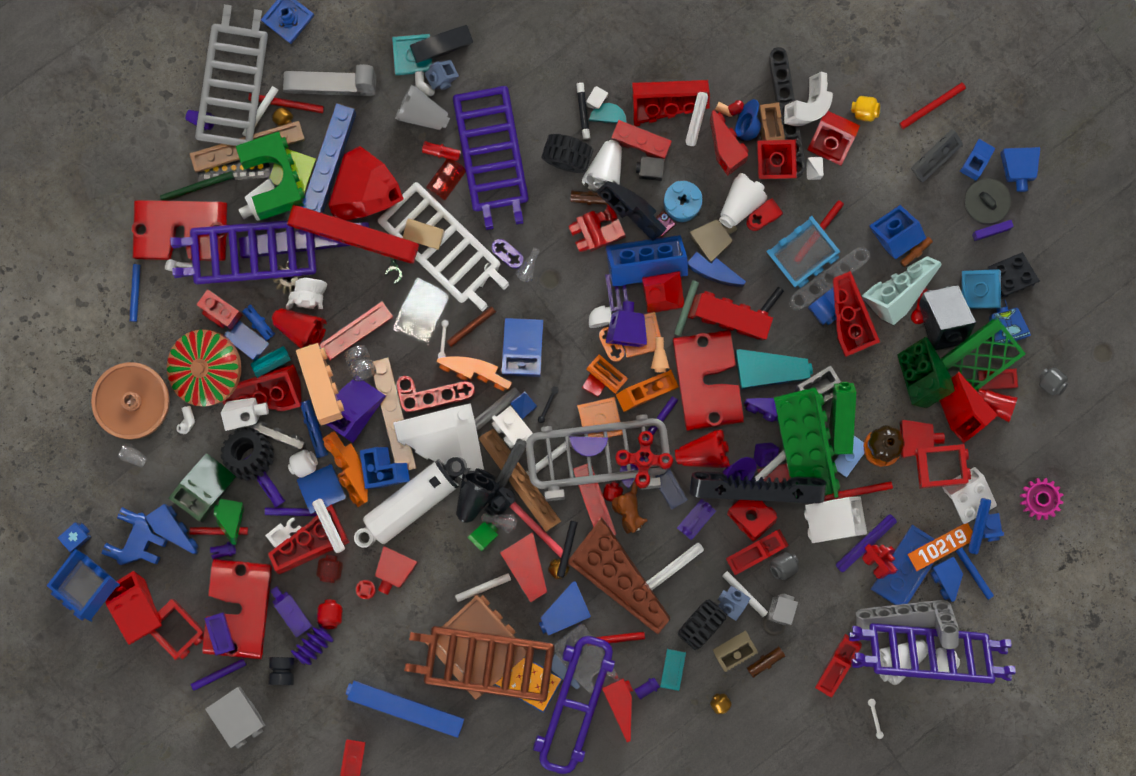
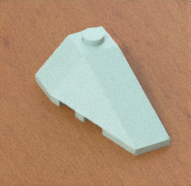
M927 256L908 266L907 271L899 275L897 273L891 275L892 279L885 283L878 282L864 293L862 298L880 319L895 325L908 313L942 264L940 261Z

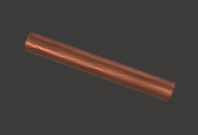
M491 306L446 342L452 347L496 313V311Z

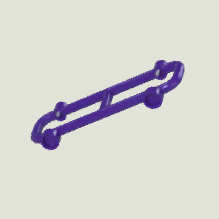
M585 636L577 641L575 647L566 645L562 660L569 662L546 736L537 735L533 746L534 751L540 752L539 760L541 765L549 771L567 774L575 769L578 761L583 762L585 751L582 750L607 671L612 672L615 661L611 660L613 654L612 647L605 640ZM585 644L602 647L605 650L588 705L566 698L582 647ZM563 706L586 712L570 762L567 766L553 764L547 760Z

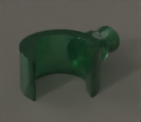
M390 258V267L385 271V276L391 271H397L399 277L393 282L395 285L401 282L402 272L397 267L396 259Z

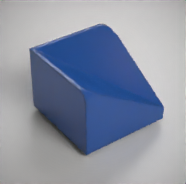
M523 392L510 403L522 419L537 408L526 392Z

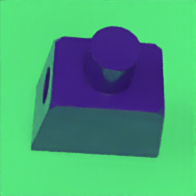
M624 301L622 311L612 313L606 343L632 347L647 345L644 314L634 312V302Z

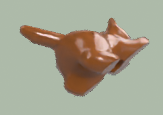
M635 480L632 483L630 492L624 493L612 501V509L615 513L622 515V526L627 534L639 531L644 523L648 521L638 514V501L636 497L638 486L635 484Z

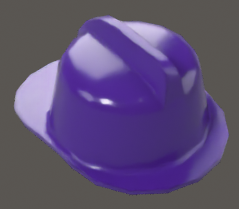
M744 457L725 468L722 473L727 478L732 475L733 480L737 476H740L741 480L747 476L748 480L751 481L757 468L756 462L750 457Z

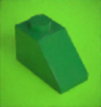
M220 499L219 505H215L214 516H216L217 524L230 542L236 545L244 512L243 502Z
M483 522L467 538L484 552L499 536L496 533L498 529L491 522L488 525Z

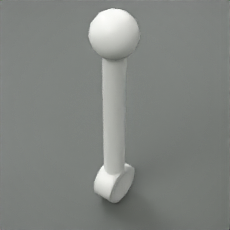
M447 320L441 322L443 329L438 358L446 357L444 348L446 327L449 325Z
M869 699L868 705L871 706L877 730L876 737L882 739L884 734L880 730L875 710L876 701Z

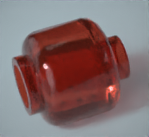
M326 555V558L319 559L316 576L320 578V581L335 584V581L340 580L343 563L337 560L338 556Z

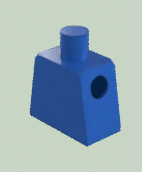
M1040 147L1003 149L1000 153L1007 182H1016L1017 192L1028 191V181H1034L1037 178Z

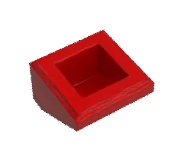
M591 373L582 386L583 390L599 398L605 388V385Z

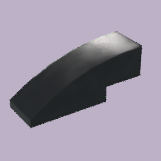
M464 25L411 44L410 48L415 62L419 63L467 47L473 43V39L468 26Z

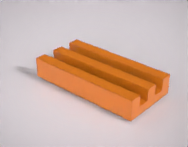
M600 354L586 369L615 394L628 380L625 375ZM597 362L603 365L607 370L602 368ZM611 373H612L614 376H616L621 382H619L616 378H614V377L611 375Z

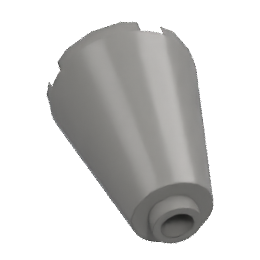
M413 85L408 88L401 102L400 109H398L395 119L398 121L441 130L442 127L446 128L450 120L447 117L448 112Z

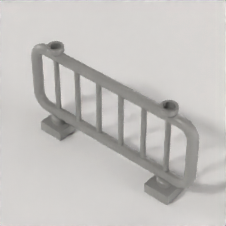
M638 415L636 420L560 430H552V426L541 427V432L530 435L526 441L530 482L539 489H548V491L544 492L545 500L548 502L565 499L564 489L560 490V487L635 478L639 470L631 471V464L627 465V471L612 473L608 442L605 447L608 474L593 475L591 457H587L589 476L574 478L569 436L584 434V437H588L590 433L603 432L604 437H608L607 431L622 430L624 448L629 452L626 429L641 427L643 432L646 431L645 427L656 426L660 433L662 454H670L666 426L659 419H648V415ZM565 437L570 474L568 479L555 480L550 438ZM546 439L551 481H539L537 479L533 444L536 440ZM660 467L650 468L648 470L650 484L646 488H641V490L660 488V477L656 478L655 475L664 474L668 469L665 470Z

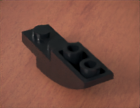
M607 181L597 189L596 192L622 219L627 215L652 241L667 229L654 216L656 210L631 190Z

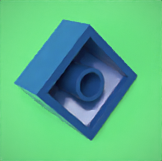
M901 205L869 226L884 249L894 259L926 239L920 222Z

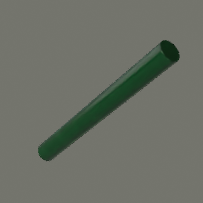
M232 171L160 195L161 201H169L234 178Z

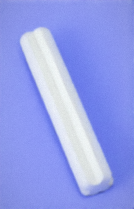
M704 92L697 94L686 137V145L695 146L697 143L708 100V94Z
M315 500L312 504L334 551L340 553L345 550V547L323 500Z

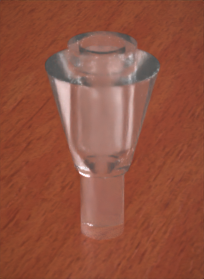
M533 248L529 258L515 272L520 281L526 283L533 281L536 259L540 253L539 249Z
M513 514L481 515V521L492 523L508 533L514 530L517 524Z

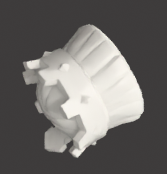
M312 278L297 280L295 291L290 292L286 309L292 308L294 303L296 307L314 309L318 305V309H323V293L327 288V283Z

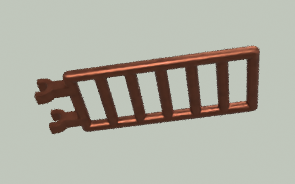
M439 626L432 627L431 635L410 632L409 640L429 643L426 666L406 663L404 671L424 674L425 684L541 702L547 700L555 648L552 643ZM438 634L450 636L444 679L432 677ZM458 637L469 639L463 682L451 680ZM477 640L488 642L482 684L470 683ZM496 643L508 645L501 687L490 686ZM515 646L527 647L521 690L509 689ZM535 649L546 650L540 693L528 692Z

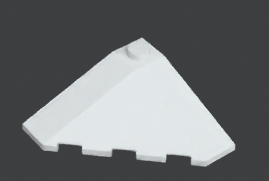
M471 403L394 422L398 442L402 445H409L416 450L415 453L426 460L429 458L435 462L437 459H440L446 464L452 457H461L466 461L467 468H471L470 471H475L476 468L484 470ZM458 461L453 462V471H460L461 464Z

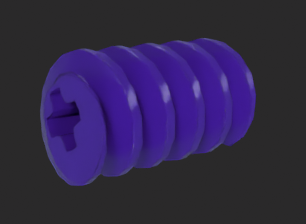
M318 624L320 629L312 628L314 635L307 633L309 640L301 639L304 644L303 646L296 645L298 652L291 650V653L304 665L305 663L308 665L312 664L310 658L315 660L318 658L315 652L323 653L321 646L324 648L329 647L326 641L331 643L334 641L333 637L320 624Z

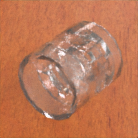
M364 345L353 347L344 354L354 381L366 380L376 373L375 365L370 359L371 356L367 347Z

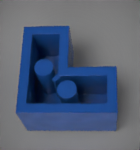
M388 447L360 450L365 489L382 488L410 481L407 463L390 464Z

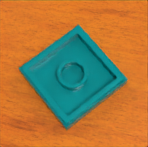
M430 34L392 37L395 75L415 74V72L426 73L430 69L432 59L416 63L410 48L411 44L429 38Z

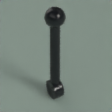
M556 386L551 388L552 393L542 415L538 417L539 423L545 422V415L554 395L559 391Z

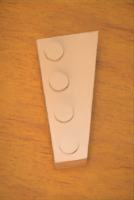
M315 343L296 350L320 425L342 419L344 407L341 400H338L336 396L339 392L336 383H332L331 376H333L330 365L327 366L326 359L328 358L325 349L320 348L319 344Z

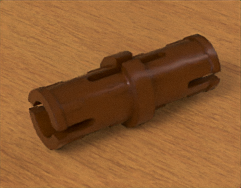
M571 190V203L607 205L599 194L593 192V190H588V192Z
M778 646L767 655L760 656L761 659L746 668L754 678L767 668L768 670L772 668L773 664L786 656Z

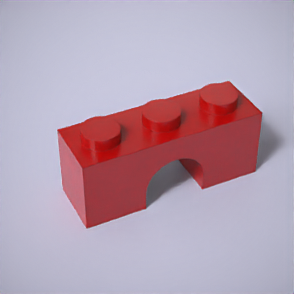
M618 120L611 140L619 142L620 146L628 149L629 147L636 148L646 153L648 157L661 158L664 161L672 142Z

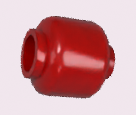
M325 600L317 608L318 624L322 625L324 629H336L342 623V606L337 604L336 600Z

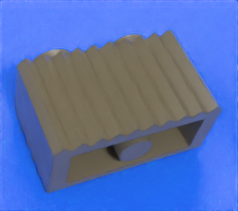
M747 631L740 633L713 649L718 662L725 672L741 664L744 660L751 658V656L758 654Z

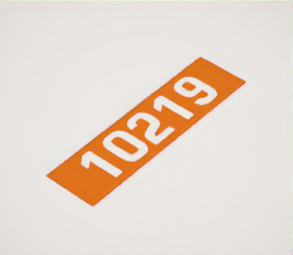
M968 523L963 524L912 551L908 556L914 568L918 571L970 543L973 531Z

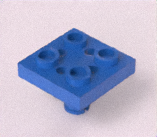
M276 0L262 17L261 22L289 44H292L314 17V14L297 0Z

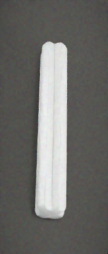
M696 543L646 583L651 590L655 589L702 553L704 548L700 543Z

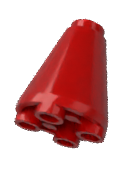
M722 429L712 431L675 450L678 465L727 468L730 466L729 458L726 456V453L729 452L728 442L724 441Z

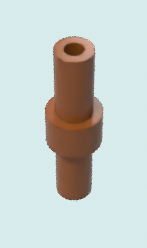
M927 237L918 246H914L910 253L900 261L901 265L906 267L915 258L918 259L923 254L922 251L933 242L932 239Z

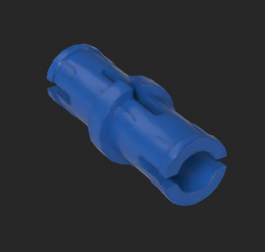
M250 304L242 313L253 324L252 327L258 330L265 341H268L270 337L272 338L275 335V332L266 324V319L261 317Z

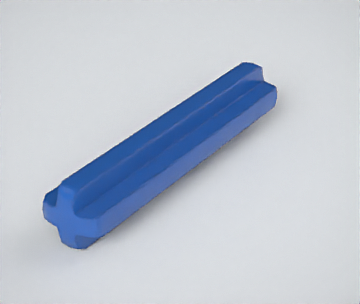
M981 498L968 548L969 553H979L991 506V500Z

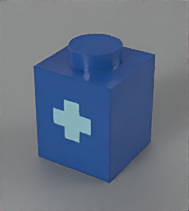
M75 522L58 539L72 553L74 549L78 550L91 538L88 534L90 530L83 523L80 525Z

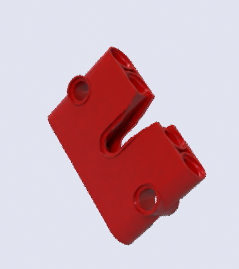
M134 201V224L132 225L133 259H171L173 248L170 244V238L175 237L176 229L179 226H183L184 237H190V230L192 228L227 225V203ZM143 225L146 226V232L139 235L138 228ZM222 233L217 236L219 261L226 260V237L228 233ZM209 234L198 235L200 261H211ZM186 246L188 259L192 260L191 246Z
M730 330L673 338L686 430L743 423L744 417L739 385H706L703 382V377L706 375L718 374L735 367ZM699 338H705L708 342V345L706 347H700L697 343V340ZM711 413H716L719 416L717 423H712L709 420Z
M213 559L208 596L225 602L238 603L242 607V611L238 615L225 614L232 641L237 644L238 649L235 653L227 652L220 654L221 656L262 659L272 574L271 564ZM240 565L246 567V573L243 576L237 573V568ZM205 622L202 651L203 654L215 655Z

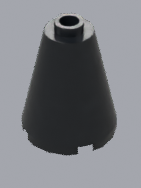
M467 468L462 474L456 515L464 523L472 522L499 489V482L496 483L495 477L485 470L476 468L475 471H470L471 468Z

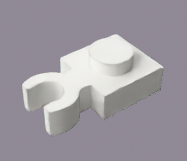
M295 518L289 519L285 527L280 523L265 535L275 548L287 538H290L292 532L296 533L302 528L300 525L295 529L291 527Z

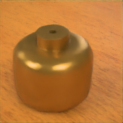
M284 107L277 109L272 117L273 122L278 127L292 123L291 120L293 119L292 113Z
M561 558L558 560L553 559L549 563L551 566H549L548 571L555 579H562L557 576ZM567 565V568H566L565 576H566V575L568 574V572H569V566H568V565Z
M715 694L710 702L716 714H724L729 711L732 703L727 695Z

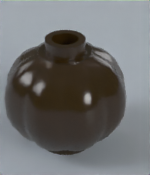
M888 425L873 430L868 441V448L871 450L872 456L883 462H889L901 456L905 446L901 432Z

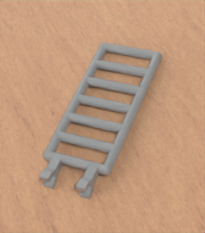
M224 4L222 23L211 26L195 138L201 141L237 146L253 140L268 34L265 31H259L262 10L254 9L252 29L229 26L232 6ZM218 32L260 38L259 48L218 43ZM220 50L257 56L256 67L215 61V51ZM213 68L255 74L254 83L250 85L211 79ZM210 86L252 92L251 103L209 97ZM207 105L248 110V121L206 115ZM205 123L244 128L247 129L246 138L244 140L203 133Z

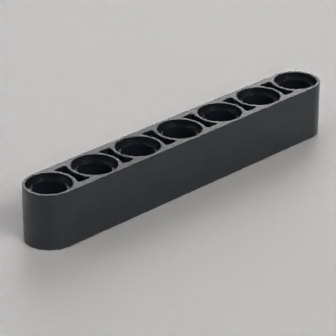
M776 47L769 56L775 102H779L785 140L796 139V147L798 148L796 161L801 167V171L797 172V178H799L806 169L799 126L784 124V115L782 113L785 105L795 101L788 56L784 48ZM780 54L783 60L776 61L773 55ZM782 72L785 74L786 78L780 80L777 78L776 74ZM787 91L789 97L782 98L779 92ZM791 127L795 130V134L788 135L785 129Z

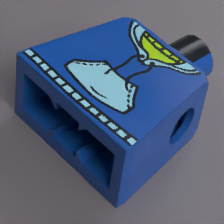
M1006 299L1001 300V308L996 309L997 313L989 316V322L997 316L1016 341L1031 336L1019 309L1013 308L1008 310ZM1001 329L995 334L994 341L1005 343L1006 334Z

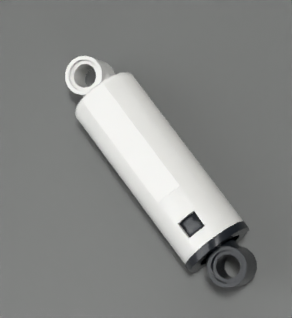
M452 457L444 464L440 459H437L364 516L363 521L366 526L355 533V543L362 548L373 545L376 540L381 544H386L459 487L456 478L461 476L467 469L466 461L461 457ZM455 461L461 464L459 472H454L452 469V464ZM363 532L369 534L370 539L367 543L361 540Z

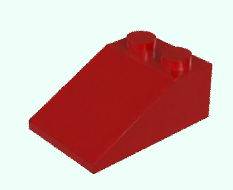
M621 678L602 687V690L626 742L631 741L632 707L630 692L633 689L629 680L624 681Z

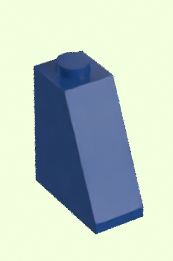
M576 581L568 586L541 617L542 622L539 625L543 634L547 632L549 636L591 617Z

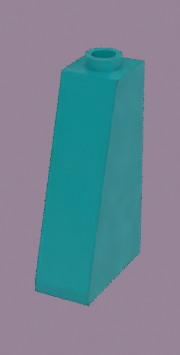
M742 349L735 351L741 390L804 381L811 378L810 375H813L812 364H808V359Z

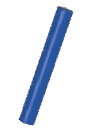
M133 264L130 322H137L141 268L139 264Z
M961 547L955 552L987 600L991 599L994 596L963 548Z

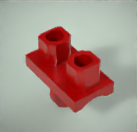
M868 544L865 547L866 553L862 559L867 565H872L874 562L879 565L873 571L878 579H883L888 574H895L898 571L892 563L895 560L892 555L895 549L892 546L886 548L884 544L880 547L877 544L873 546Z

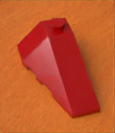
M851 271L833 278L837 339L844 356L847 357L879 343L880 340Z
M294 364L272 370L258 378L253 377L239 382L235 391L229 398L223 401V404L225 405L227 401L256 398L257 404L267 403L268 409L277 411L301 407V381Z

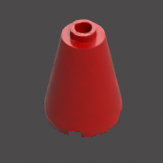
M283 308L276 310L272 315L273 325L300 349L315 343L320 344L326 332L323 326L324 324L327 325V322L321 317Z

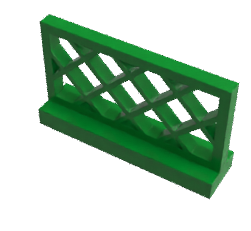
M996 316L940 359L947 370L952 366L960 367V373L962 374V367L974 369L973 378L965 379L968 382H972L971 386L977 391L1026 353ZM1001 329L1006 334L1005 343L994 341L995 334ZM982 343L991 344L990 354L978 353L979 346ZM993 344L1005 346L1003 356L992 355ZM1007 346L1016 347L1020 353L1015 357H1007ZM966 355H975L974 366L963 365V359ZM978 356L989 357L988 368L977 366ZM991 358L1003 359L1002 366L999 369L990 368ZM976 369L987 370V377L984 380H975Z

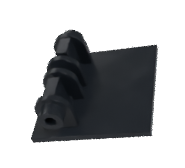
M1023 252L988 266L989 270H1001L1002 297H1008V295L1014 292L1017 293L1019 290H1024V288L1031 285L1034 286L1040 282Z

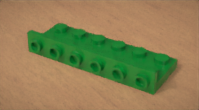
M814 387L774 397L789 479L796 476L821 478L827 482L825 495L833 494L834 498L839 497L837 490H840V484L834 475L837 473L835 462H832L831 459L834 456L832 445L828 443V439H831L829 429L825 428L827 415L825 410L822 411L821 405H824L822 393H818Z

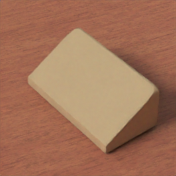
M408 218L403 239L439 250L445 231Z

